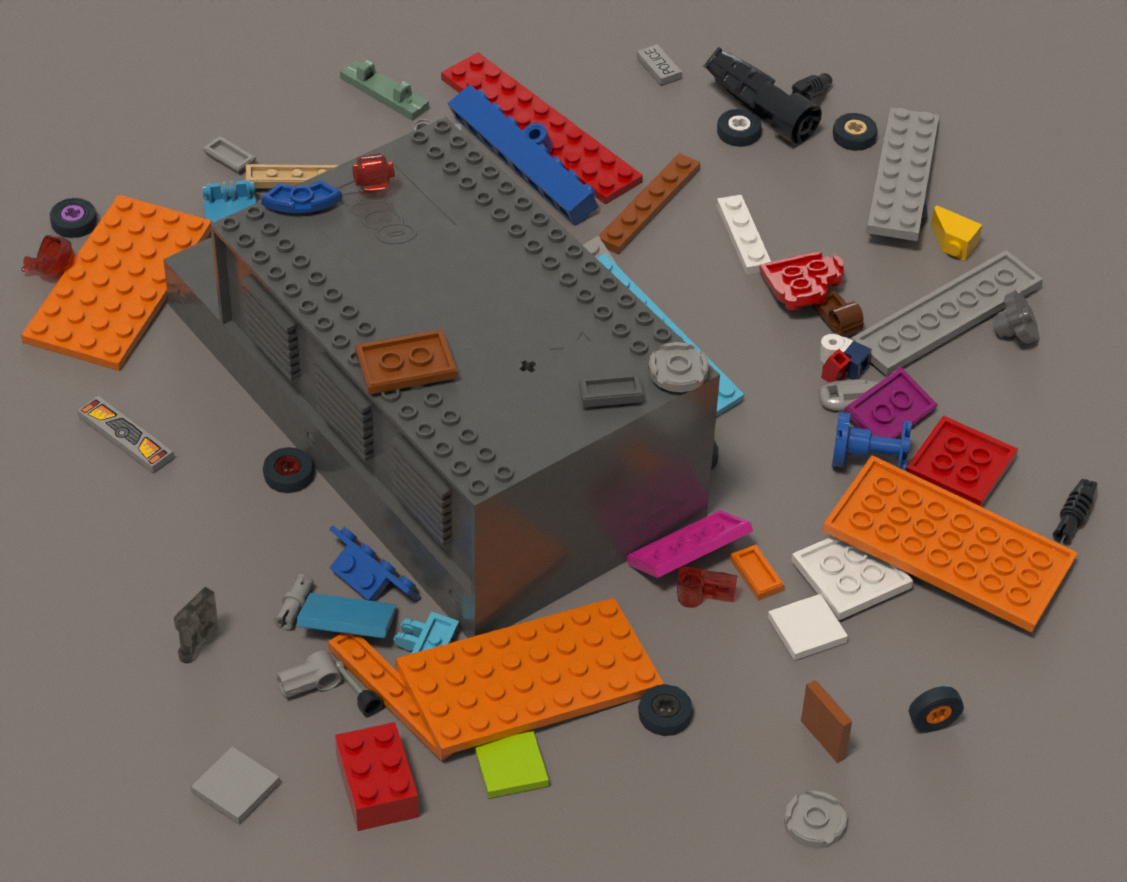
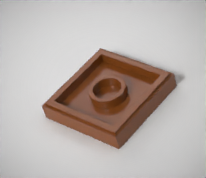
M813 680L806 684L801 722L838 763L846 759L852 720L816 680Z

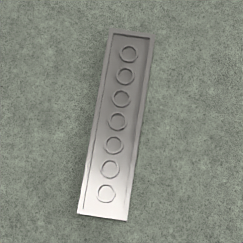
M890 107L866 233L918 241L939 115L930 112H917L905 108Z
M1005 250L853 336L851 340L871 348L870 362L888 376L899 367L907 365L1007 307L1004 302L1006 294L1016 290L1017 293H1021L1024 297L1040 288L1043 279Z

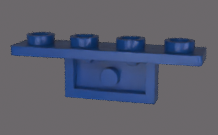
M333 525L330 527L329 530L347 544L329 567L332 571L369 601H375L390 581L418 601L421 596L414 591L416 585L404 575L400 579L393 573L397 569L384 559L381 562L377 561L374 558L377 553L365 543L359 546L354 542L358 537L347 528L343 527L340 531Z

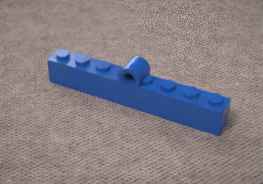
M468 85L447 103L454 117L572 224L576 226L598 207L594 198L596 193L587 183L583 185L573 170L567 171L557 156L552 158L549 155L553 149V142L543 124L532 123L521 130L518 128L519 125L510 115L506 117L497 103L491 104L489 98L481 89L477 91L471 85Z

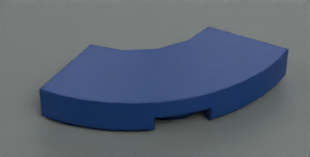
M322 180L306 186H289L280 182L261 197V203L267 208L280 212L309 213L338 203L342 200V192Z

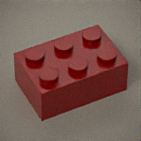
M395 722L335 735L336 758L357 831L419 817L418 794Z

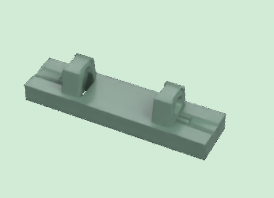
M356 59L348 67L340 71V79L412 121L429 109V101L412 92L410 84L402 81L400 84L377 72L374 64L368 60L362 63Z

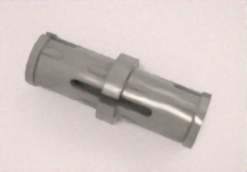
M297 575L290 592L285 593L282 600L283 605L274 619L277 627L281 628L285 620L286 623L283 630H290L298 612L301 611L305 599L314 585V581L309 576H307L303 584L302 581L305 575Z

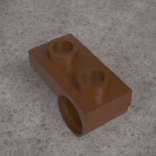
M836 290L827 293V301L825 303L812 304V307L837 335L847 337L863 330L864 316L859 304L855 301L846 303Z

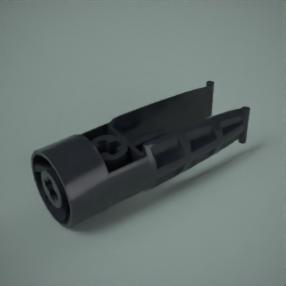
M718 47L703 65L715 77L714 80L741 104L761 119L770 118L773 131L793 145H801L806 142L818 128L822 117L821 107L800 93H793L789 96L782 89L774 85L775 79L744 60Z

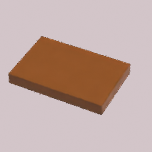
M443 329L355 345V354L369 395L457 378V368Z

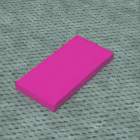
M719 510L628 554L626 558L629 566L659 578L753 532L751 522Z

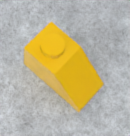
M936 205L933 211L931 228L943 252L966 261L979 244L982 224Z

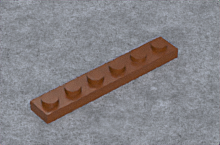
M678 153L598 235L607 250L619 255L700 170L701 162Z

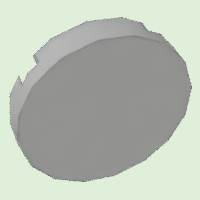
M673 342L660 346L658 351L650 355L648 372L651 380L659 387L673 392H687L700 387L705 382L708 375L709 362L706 354L695 350V346L689 343Z
M816 790L806 791V794L794 796L786 806L784 818L786 830L794 841L812 848L829 847L838 842L845 833L847 814L841 807V802L827 792Z

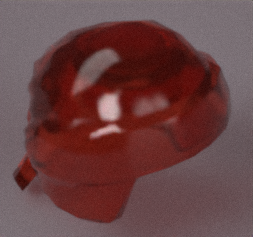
M45 235L37 258L25 256L23 260L25 265L21 268V271L33 270L41 276L48 278L61 277L74 263L75 253L71 242L61 236Z

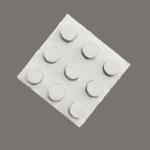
M833 536L792 553V563L816 593L823 596L838 620L912 588L913 580L904 570Z

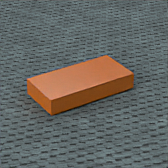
M757 545L731 554L730 561L758 601L784 591V583Z

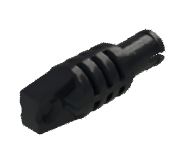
M822 73L819 76L810 75L792 85V94L800 93L811 100L821 95L825 89L831 87L832 78L827 73Z
M1082 478L1071 491L1060 511L1061 520L1053 532V538L1060 543L1065 535L1063 544L1069 543L1075 529L1083 525L1094 504L1097 482Z

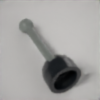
M342 661L334 662L339 673L359 694L357 697L359 710L365 716H373L378 713L384 703L380 695L371 689L362 690L344 669V663Z

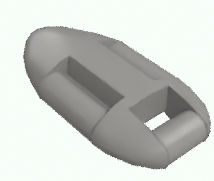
M855 379L827 383L821 386L818 391L821 404L829 410L843 411L848 404L880 381ZM836 393V397L831 398V394Z

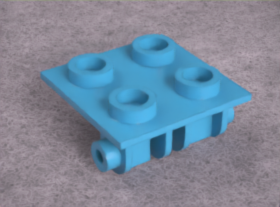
M248 179L236 181L235 188L233 181H230L231 188H226L225 182H223V189H221L220 183H207V186H202L206 219L212 220V223L255 204L254 181L249 182Z

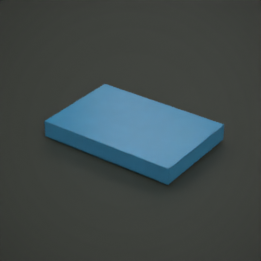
M310 593L297 617V626L385 638L396 615L397 604Z

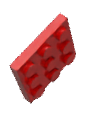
M943 415L907 464L905 471L982 507L1016 458L1018 448Z

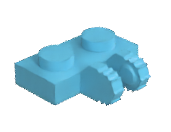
M432 611L425 624L405 618L400 625L404 633L398 632L393 640L395 645L408 651L413 650L411 654L449 644L452 642L458 629L459 621Z

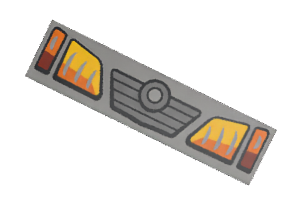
M100 396L95 397L77 410L79 418L152 473L174 458L172 450Z

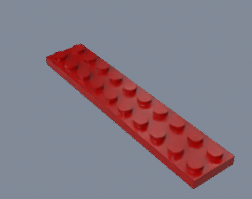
M479 52L441 72V80L458 93L468 85H471L477 91L481 89L487 95L491 104L497 103L506 117L510 115L519 125L518 128L521 130L532 123L543 124L553 142V149L549 155L552 158L557 156L567 171L573 170L583 185L589 184L596 193L595 197L605 205L643 183V175Z

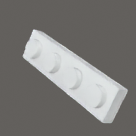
M742 195L717 198V209L746 275L760 273L759 265L771 262Z

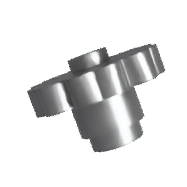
M1016 290L1006 294L1004 302L1007 307L1004 311L999 312L997 317L993 318V325L997 334L1001 338L1017 335L1022 342L1027 344L1037 341L1039 337L1038 325L1027 300L1021 293H1017Z

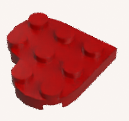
M822 252L807 253L759 265L761 276L775 297L780 302L786 304L788 310H797L805 305L823 304L827 301L828 286H838L843 283V260L835 254L831 258L822 257Z

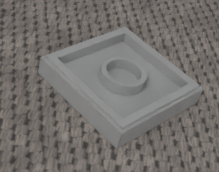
M232 746L191 786V792L240 824L280 783L279 776Z

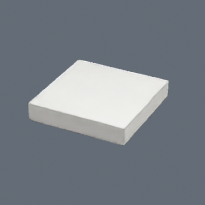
M821 594L768 611L769 621L794 660L847 643L848 635Z

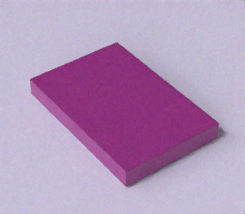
M899 367L848 404L843 412L850 413V419L858 428L870 429V435L897 439L901 436L903 420L912 421V428L932 413L938 404L902 367Z

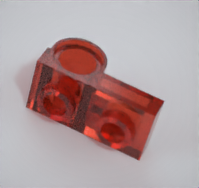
M681 566L678 573L677 599L682 606L687 608L698 607L702 604L704 598L734 603L738 575Z

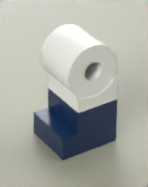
M837 334L825 335L821 340L820 360L825 363L835 351L840 349L851 359L846 367L848 372L847 378L851 380L860 379L870 367L872 349Z

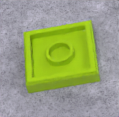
M534 731L512 735L474 747L488 798L549 786V779Z

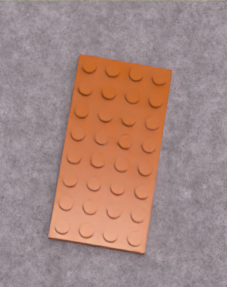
M118 195L21 334L22 342L120 371L168 297L163 259L204 241L211 232L210 224H212V220Z
M871 455L822 527L823 532L1031 633L1053 599L1078 554L1074 550Z
M615 598L398 657L395 663L440 756L641 698L649 688L656 685H664L662 678Z

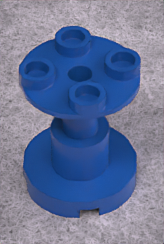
M839 412L832 466L843 468L845 454L867 457L868 452L898 456L897 467L904 471L906 470V457L909 452L912 421L903 420L900 439L872 436L870 435V429L849 427L850 413Z

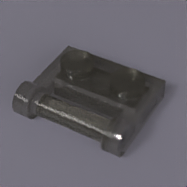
M204 587L174 617V626L178 631L180 641L178 657L182 663L189 664L195 661L196 651L208 640L213 639L219 630L215 592L207 587Z

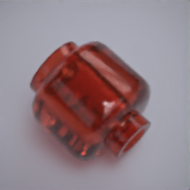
M382 153L358 156L356 163L352 164L355 186H360L364 192L386 189L389 187L390 178H395L393 162L387 161Z

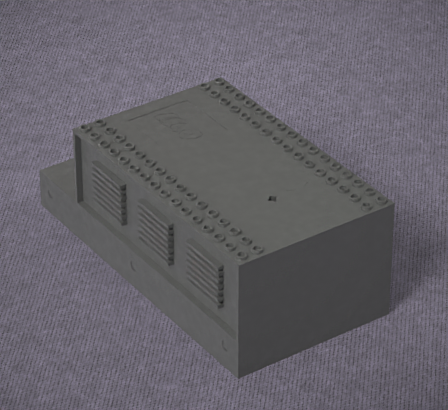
M447 117L295 185L306 186L322 180L342 192V200L338 203L315 212L286 213L267 208L260 201L210 224L211 238L163 259L168 303L173 311L296 448L305 451L311 457L314 468L446 615L459 621L458 628L467 638L514 625L627 561L626 556L707 517L720 374L709 365L705 382L700 387L687 392L668 391L654 383L648 372L650 355L658 351L659 347L664 344L686 342ZM443 329L457 368V378L368 394L355 354V345ZM639 373L644 394L643 402L583 408L579 390V378Z

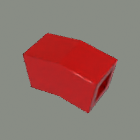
M838 349L824 363L821 378L829 383L841 381L845 377L846 367L851 359Z

